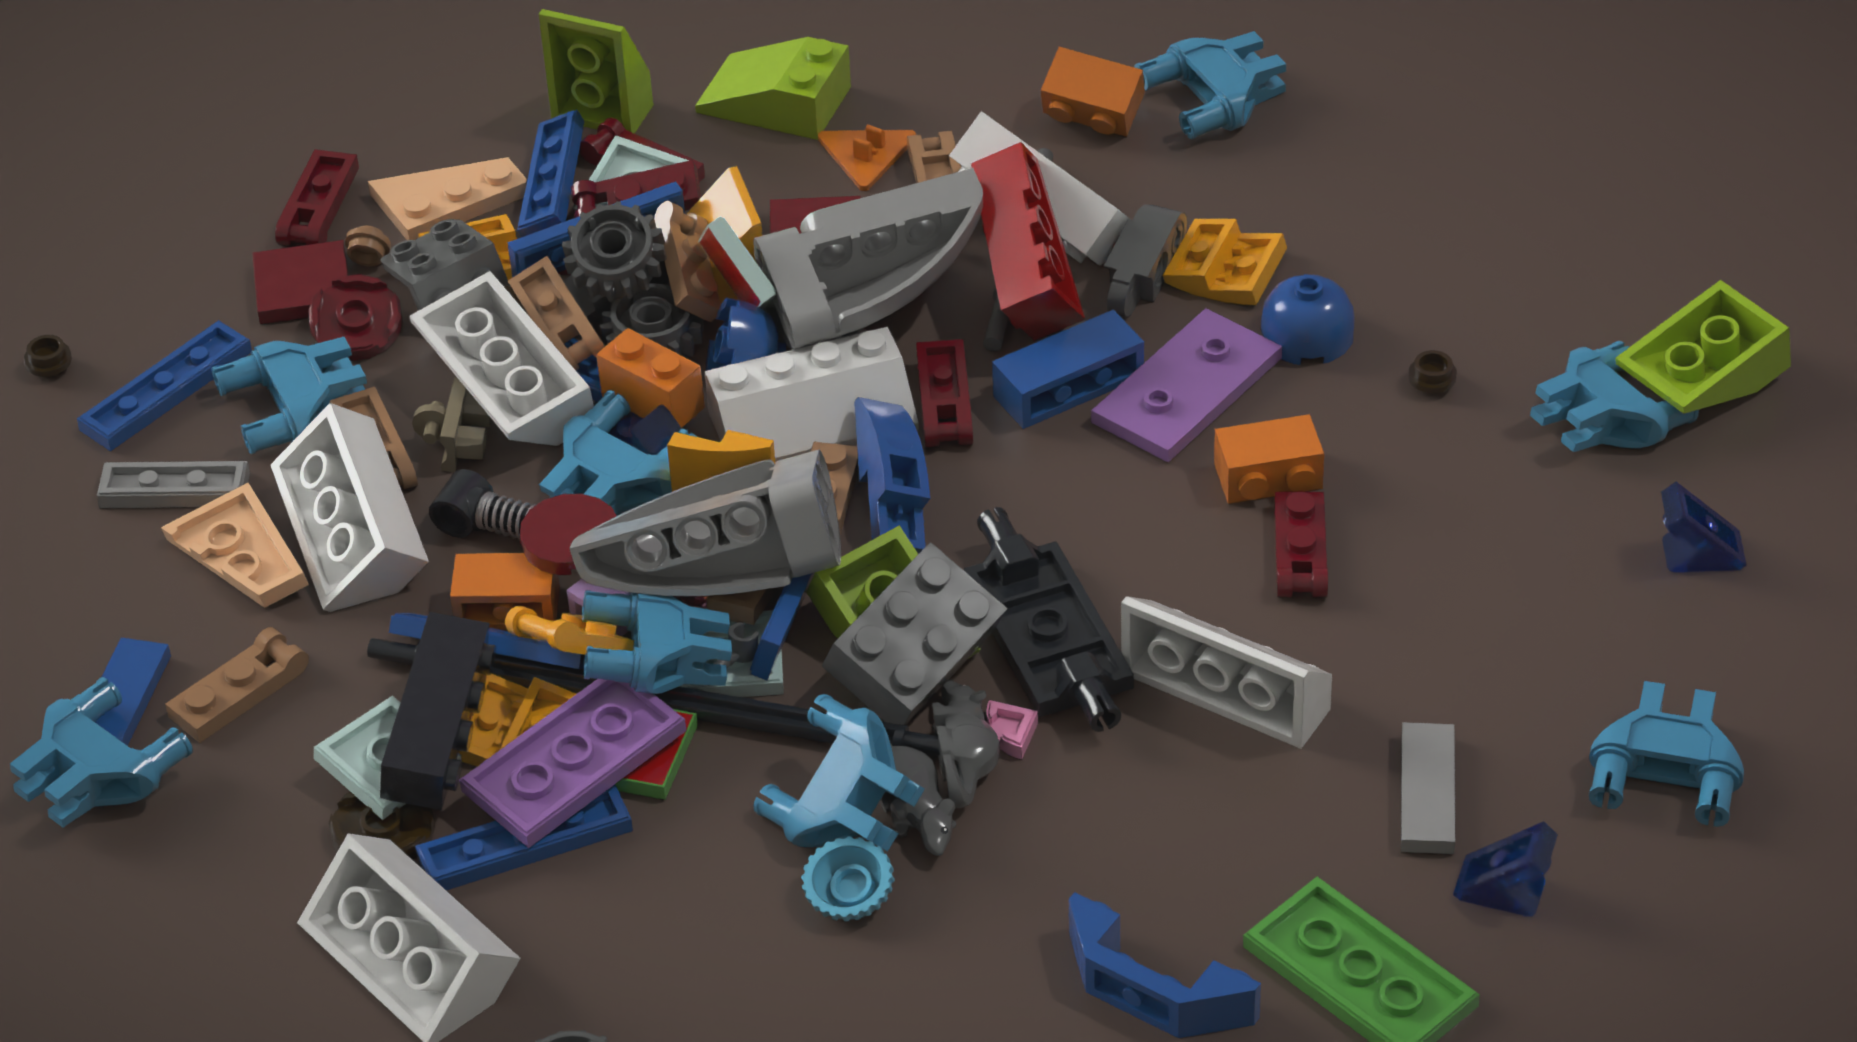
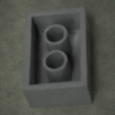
M930 542L833 643L822 667L885 722L907 725L939 691L943 684L953 676L994 632L1008 608Z

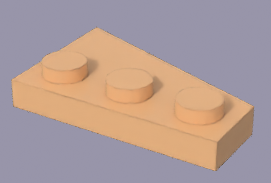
M506 157L368 181L370 196L405 239L416 240L419 238V233L430 231L435 224L443 220L454 219L465 222L524 198L527 179L514 163Z
M249 483L161 527L167 541L264 608L309 585L304 572Z

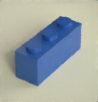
M1113 309L992 361L993 397L1019 426L1025 429L1115 390L1144 364V341Z

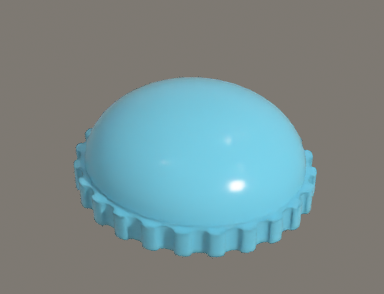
M848 836L846 839L836 838L833 842H826L822 848L818 847L815 850L816 853L809 856L808 864H805L803 867L805 873L801 876V879L804 882L802 889L805 892V897L816 911H820L825 917L831 916L833 920H859L861 917L870 916L873 911L881 908L880 905L888 900L887 895L893 890L891 884L895 881L892 875L894 869L890 864L891 861L887 854H884L880 846L876 847L873 842L865 841L862 837L854 839L852 836Z

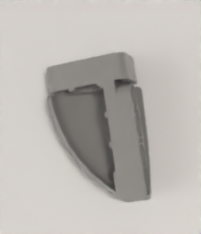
M971 168L816 210L807 215L801 222V234H799L796 227L754 238L755 262L776 290V295L767 305L766 309L768 314L774 319L779 335L789 348L796 349L867 327L915 300L936 282L955 262L968 243L981 218L983 188L974 169Z
M820 449L779 460L775 464L772 460L766 459L683 487L624 512L579 535L573 540L569 548L578 574L587 583L625 592L661 596H709L789 585L794 577L841 565V540L836 505L829 471Z

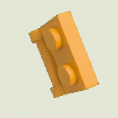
M516 606L507 613L505 618V626L510 634L523 638L546 640L552 648L563 652L585 655L587 646L633 651L635 640L616 635V625L597 621L582 622V615L562 613L561 619L554 621L538 617L537 613L532 609Z

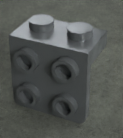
M447 219L438 222L430 229L429 233L416 240H406L396 244L391 248L390 253L381 258L383 268L409 287L418 311L489 271L492 272L502 285L511 287L494 243L462 220Z

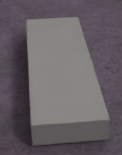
M248 461L106 462L103 466L97 493L99 508L201 507L248 483L250 476Z
M1402 722L1401 852L1454 854V724Z

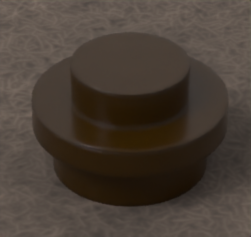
M41 335L34 338L28 343L24 355L27 371L40 377H54L66 370L72 361L70 348L60 337L55 335Z
M1437 350L1424 351L1417 355L1414 362L1410 365L1409 381L1416 389L1429 394L1445 392L1456 383V367L1450 356L1444 352Z

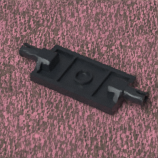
M1002 507L994 508V513L999 522L995 521L989 509L984 511L977 519V526L991 547L990 554L982 563L966 567L964 571L1008 608L995 628L993 635L1035 711H1038V717L1080 705L1089 720L1090 727L1095 732L1104 731V727L1099 720L1100 716L1108 729L1115 727L1120 722L1122 714L1110 695L1133 689L1134 674L1057 541L1037 546L1028 541L1022 534H1017L1008 518L1007 512Z

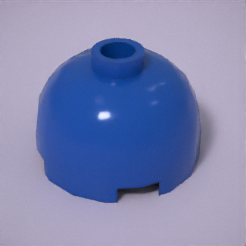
M1304 274L1293 276L1278 283L1265 299L1261 317V332L1265 338L1282 346L1281 360L1301 365V358L1314 359L1324 357L1323 364L1329 363L1344 355L1353 344L1354 309L1344 289L1333 280L1319 275Z
M726 298L721 303L715 318L724 320V323L720 326L715 341L709 340L705 371L785 352L786 344L778 342V327L772 316L754 304Z

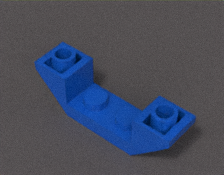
M1076 892L1069 898V935L1086 993L1177 1038L1253 1026L1259 1020L1261 983L1252 979L1247 973L1238 969H1231L1213 960L1190 989L1182 985L1177 979L1169 975H1161L1135 962L1127 954L1119 952L1121 949L1119 913L1113 911L1102 902L1092 901Z

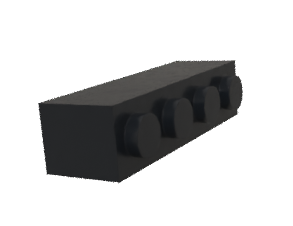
M429 612L381 763V799L442 810L447 791L457 790L462 770V760H457L459 751L468 752L470 748L474 722L469 721L471 712L480 713L485 693V683L480 682L482 674L491 675L495 662L496 645L488 644L489 623Z

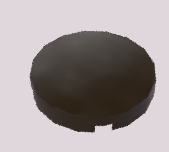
M352 792L345 794L337 803L338 809L334 815L331 813L329 820L330 834L336 852H338L349 833L389 839L412 860L417 858L415 846L432 841L435 830L432 808L405 804L401 808L396 806L393 809L392 815L390 814L382 820L379 816L375 815L372 808L367 807Z

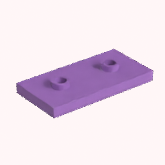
M1205 308L1091 410V423L1169 462L1282 358V346Z
M597 679L459 779L461 791L525 846L530 848L687 731L685 719L652 693L634 692V688H630L629 683Z

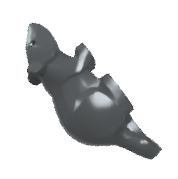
M949 680L943 684L941 690L945 706L939 702L932 703L934 717L933 735L938 736L939 766L943 782L947 781L949 799L955 803V808H964L973 801L977 781L987 776L998 764L1000 744L996 732L986 722L987 715L982 709V700L986 698V692L984 690L975 692L968 685H961Z
M891 744L896 771L922 786L925 790L915 807L886 791L879 803L885 813L891 811L892 823L900 839L907 836L909 829L916 828L921 833L923 844L929 853L941 856L951 840L952 829L956 827V822L952 820L955 803L948 798L942 800L939 794L936 768L933 761L925 753L907 746H892Z

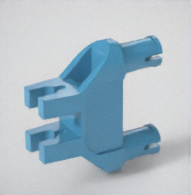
M1255 31L1227 40L1197 37L1184 39L1171 44L1165 54L1134 65V68L1143 70L1145 91L1176 79L1186 84L1204 103L1202 106L1189 111H1183L1179 114L1181 129L1185 135L1187 134L1189 139H1194L1201 134L1221 127L1229 131L1243 127L1248 122L1255 105L1286 92V84L1277 76V74L1286 72V63L1277 54L1261 59L1254 52L1263 49L1264 43Z
M345 337L309 346L285 341H272L255 346L250 356L211 368L215 385L221 396L245 387L261 384L270 391L280 411L279 414L269 416L268 418L247 425H241L242 436L251 455L275 445L287 442L292 443L327 407L330 400L365 390L363 384H367L366 375L360 364L353 366L348 357L352 356Z
M1616 341L1611 345L1596 350L1580 347L1570 351L1565 373L1537 385L1535 394L1543 399L1545 403L1532 407L1530 416L1541 426L1565 419L1568 420L1576 429L1563 433L1561 442L1572 452H1576L1599 444L1624 448L1648 447L1663 441L1668 431L1673 428L1694 422L1698 417L1699 410L1683 414L1666 400L1657 403L1650 397H1645L1618 375V372L1625 370L1616 365L1615 358L1627 350L1629 346L1624 347V342Z
M608 390L604 397L584 416H573L564 425V457L543 479L539 486L542 492L550 496L549 498L561 494H585L599 498L611 506L616 516H618L622 512H627L672 492L667 446L657 455H647L608 434L631 411L629 403L620 394L615 395L614 391ZM681 429V430L678 432V433H682V434H686V435H690V436H695V437H697V436L694 435L693 433L688 434V430H685V429Z
M585 590L582 622L597 621L626 626L627 631H631L632 640L635 641L633 651L587 646L584 660V679L594 678L629 683V687L634 688V692L652 694L663 693L683 684L726 686V665L708 664L706 661L710 659L730 661L732 655L731 640H725L722 637H708L703 634L708 631L728 634L730 626L729 613L691 607L673 596L630 593V595L610 594Z
M101 677L95 684L71 700L58 699L47 707L41 739L10 763L11 772L21 778L13 784L14 792L27 802L45 792V797L54 803L52 807L47 809L48 817L63 828L95 806L121 805L144 799L158 789L163 774L193 753L192 744L182 732L179 734L178 729L172 727L151 745L142 750H136L133 747H128L95 722L109 710L119 706L122 703V696L112 682L108 684V679Z
M1644 681L1639 709L1609 725L1598 735L1591 746L1589 761L1594 767L1595 772L1592 787L1589 791V800L1593 805L1602 808L1604 794L1608 792L1610 795L1607 809L1618 808L1623 802L1626 776L1700 788L1695 818L1698 822L1708 825L1710 811L1715 810L1713 827L1724 826L1730 819L1732 793L1742 786L1744 768L1732 743L1712 722L1716 692L1695 689L1690 717L1662 713L1665 684Z
M827 694L819 695L814 700V703L824 708L827 713L823 714L810 707L807 715L808 721L813 726L820 727L836 736V740L800 800L783 792L778 786L768 784L760 790V793L770 798L773 804L770 805L756 797L753 805L754 811L759 816L765 817L781 826L786 839L799 847L824 846L828 841H835L836 838L846 839L848 836H861L888 852L898 833L871 817V814L885 791L915 807L925 788L896 771L889 737L882 721L875 712L867 708L852 710Z

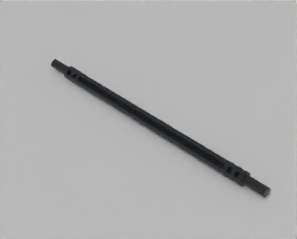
M371 638L368 644L367 655L369 658L413 665L419 642L417 645ZM501 655L495 656L491 673L529 688L533 678L536 677L574 693H579L597 680L594 678L584 679V670ZM679 686L663 693L654 694L672 709L696 713L697 720L834 743L837 738L820 727L810 724L807 717L809 709ZM882 721L892 746H907L929 756H940L938 736L911 732L907 725Z

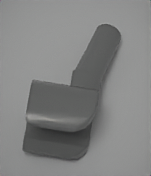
M744 623L733 624L728 631V640H731L732 644L731 660H717L714 664L726 665L728 668L735 662L747 663L753 661L758 648L759 632L756 631L752 636L744 638Z

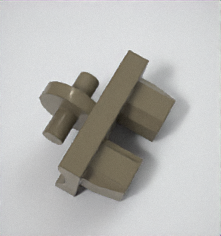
M454 377L447 409L440 401H433L431 404L420 406L414 413L412 426L414 431L423 437L424 442L433 444L440 440V443L445 447L441 471L455 472L459 458L484 460L487 428L468 427L467 425L491 427L493 420L460 380Z

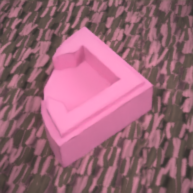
M989 700L986 709L987 723L998 736L1000 750L1022 760L1038 725V711Z

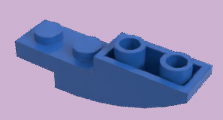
M857 397L854 406L859 481L868 483L872 540L900 525L919 554L926 547L923 508L931 498L925 456L917 429L909 413L902 405Z

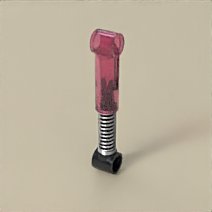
M461 469L453 473L429 506V516L438 529L452 537L463 538L468 536L472 530L487 529L489 532L495 531L497 534L502 533L504 536L520 540L521 522L528 511L536 506V504L530 506L528 502L523 504L521 500L516 502L513 498L507 500L504 495L499 497L497 493H494L489 482L480 474L471 470ZM679 596L686 603L695 607H707L708 596Z

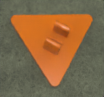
M867 124L865 130L821 131L818 133V141L858 189L868 191L907 150V136L916 135V132L913 130H882Z

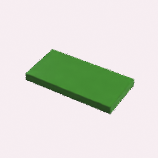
M1318 876L1243 935V947L1369 1042H1437L1479 1007V993Z

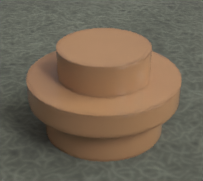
M364 225L351 229L345 238L348 257L353 262L363 266H377L381 264V258L390 252L391 242L380 229L373 226Z

